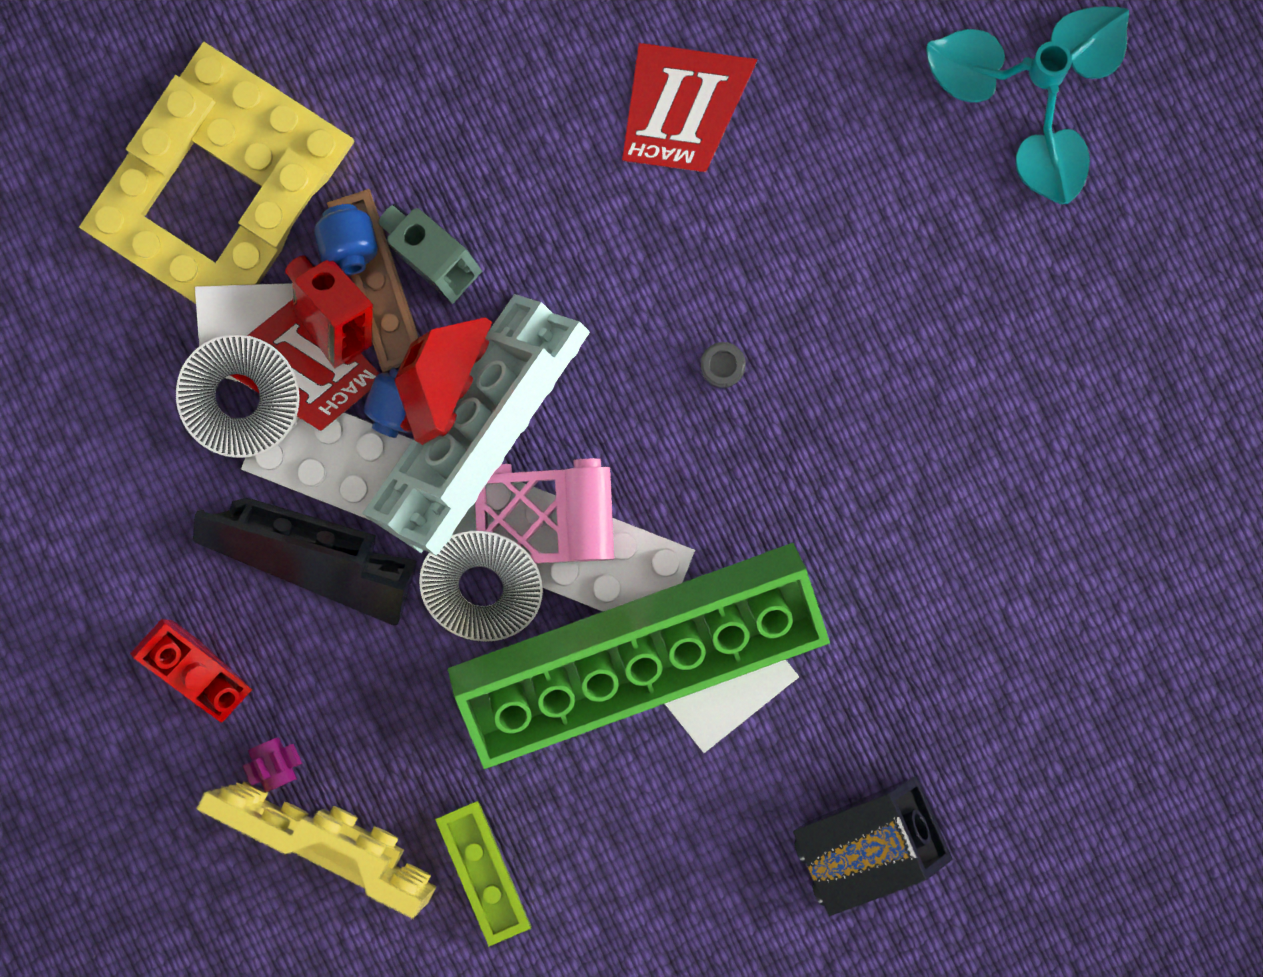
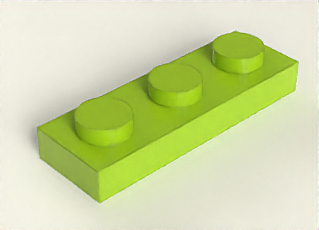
M479 801L436 818L435 821L488 946L531 929L532 926Z

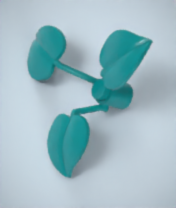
M1100 6L1072 12L1064 16L1056 24L1050 38L1051 42L1041 45L1033 59L1025 57L1021 63L1004 71L1000 70L1005 60L1001 44L991 34L976 29L957 31L944 38L928 42L926 46L928 64L940 86L951 96L966 102L988 100L995 92L996 79L1005 80L1024 70H1028L1032 82L1036 86L1048 90L1043 126L1044 135H1032L1022 142L1016 154V170L1023 183L1034 192L1058 204H1069L1077 197L1086 182L1090 158L1084 139L1076 131L1064 129L1054 134L1052 132L1056 96L1059 91L1058 86L1064 80L1071 65L1077 74L1089 79L1107 77L1118 69L1127 49L1129 10L1121 7Z

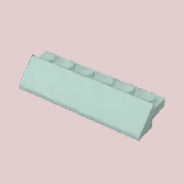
M514 294L487 333L486 339L489 340L488 348L482 358L473 365L469 374L473 377V382L467 393L458 400L453 412L457 414V418L450 431L445 436L441 437L439 435L424 445H421L414 439L362 514L418 552L422 553L425 550L437 556L442 547L450 540L453 531L468 509L476 502L479 493L494 471L502 464L505 455L520 433L526 429L529 420L544 398L552 391L555 382L570 360L576 356L581 344L590 331L579 321L552 313L542 302Z

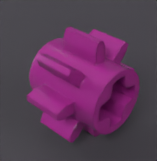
M277 737L248 750L252 762L242 767L250 786L261 782L266 793L297 779L293 768L301 765L302 762L294 744L283 747L280 738Z

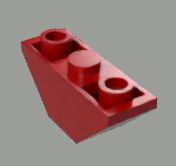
M486 317L432 329L410 344L394 381L414 439L421 445L426 444L439 435L441 437L445 436L454 425L457 414L453 412L458 400L469 390L473 382V377L469 374L474 363L482 358L489 345V340L486 339L492 321Z
M161 619L130 653L135 660L220 723L252 691L250 686L209 648L173 620Z

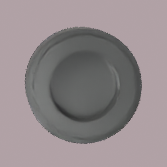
M718 342L708 347L702 355L700 364L703 378L716 388H729L736 385L743 377L746 367L742 351L734 344L728 342Z

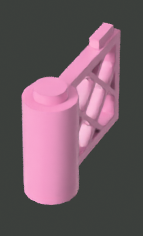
M590 458L573 460L574 468L565 470L512 473L511 464H501L486 484L503 483L516 496L498 514L487 504L485 485L475 502L476 531L493 533L499 525H502L518 540L517 544L519 546H524L532 553L529 555L535 564L614 560L610 467H601V459ZM555 480L556 499L543 512L526 495L538 481ZM528 482L521 491L512 484ZM521 500L539 516L538 520L523 536L504 520ZM556 509L557 524L549 518ZM487 513L495 519L489 527ZM544 522L558 533V553H540L528 542Z

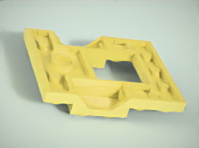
M203 41L181 76H174L127 146L128 155L79 228L195 304V287L258 285L282 251L293 224L311 197L330 179L354 143V140ZM193 144L198 145L261 186V189L238 223L241 226L216 263L145 217Z
M243 781L242 784L236 783V785H229L205 792L197 810L284 854L294 852L365 888L367 896L411 918H414L429 903L437 887L428 882L431 875L422 869L406 863L405 867H397L404 849L395 845L398 840L396 836L375 826L369 832L355 825L357 820L355 815L336 806H333L330 812L325 809L318 811L314 819L308 817L309 813L288 802H284L280 808L265 800L268 795L267 792L265 793L263 789L255 785L250 786L248 782Z

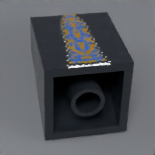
M917 775L810 820L793 831L797 855L803 863L807 864L814 880V895L817 901L822 906H825L829 917L924 882L953 860Z

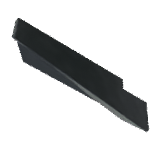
M247 497L232 501L228 511L211 514L204 510H199L194 517L193 541L195 543L394 626L398 625L401 619L417 561L413 559L372 552L376 535Z

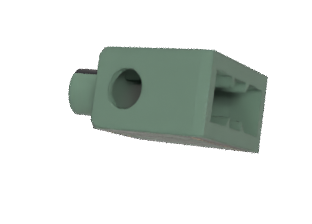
M393 204L380 217L379 225L390 234L386 241L392 249L451 304L483 272L467 249L419 208H415L407 214L397 204Z

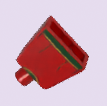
M306 255L292 260L287 265L285 273L293 282V309L331 365L336 368L372 346L373 304L334 261L325 260L314 266Z

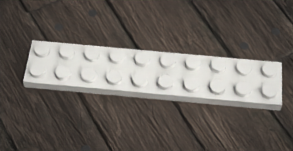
M346 413L341 414L322 431L296 416L292 428L281 442L264 453L245 457L241 470L368 519L362 513L413 439L400 434L396 438L383 435L372 429V423ZM523 482L512 483L520 491L526 485ZM503 483L486 484L487 504L496 513L500 514L516 495ZM535 487L526 495L543 512L556 499V495ZM521 500L504 520L523 536L538 520L539 516ZM475 503L468 509L452 535L466 531H476ZM556 509V510L551 514V516L549 517V518H551L556 524H557V509ZM487 513L488 527L495 519ZM612 518L614 560L537 563L536 566L539 570L544 589L604 612L681 584L695 550ZM544 522L528 542L540 553H558V533ZM499 525L493 532L507 537L515 543L518 542L502 525ZM522 547L528 554H532L527 548Z

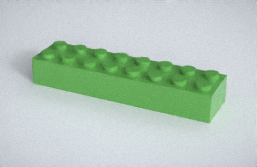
M790 543L448 668L459 710L484 769L830 644L806 567L794 543Z

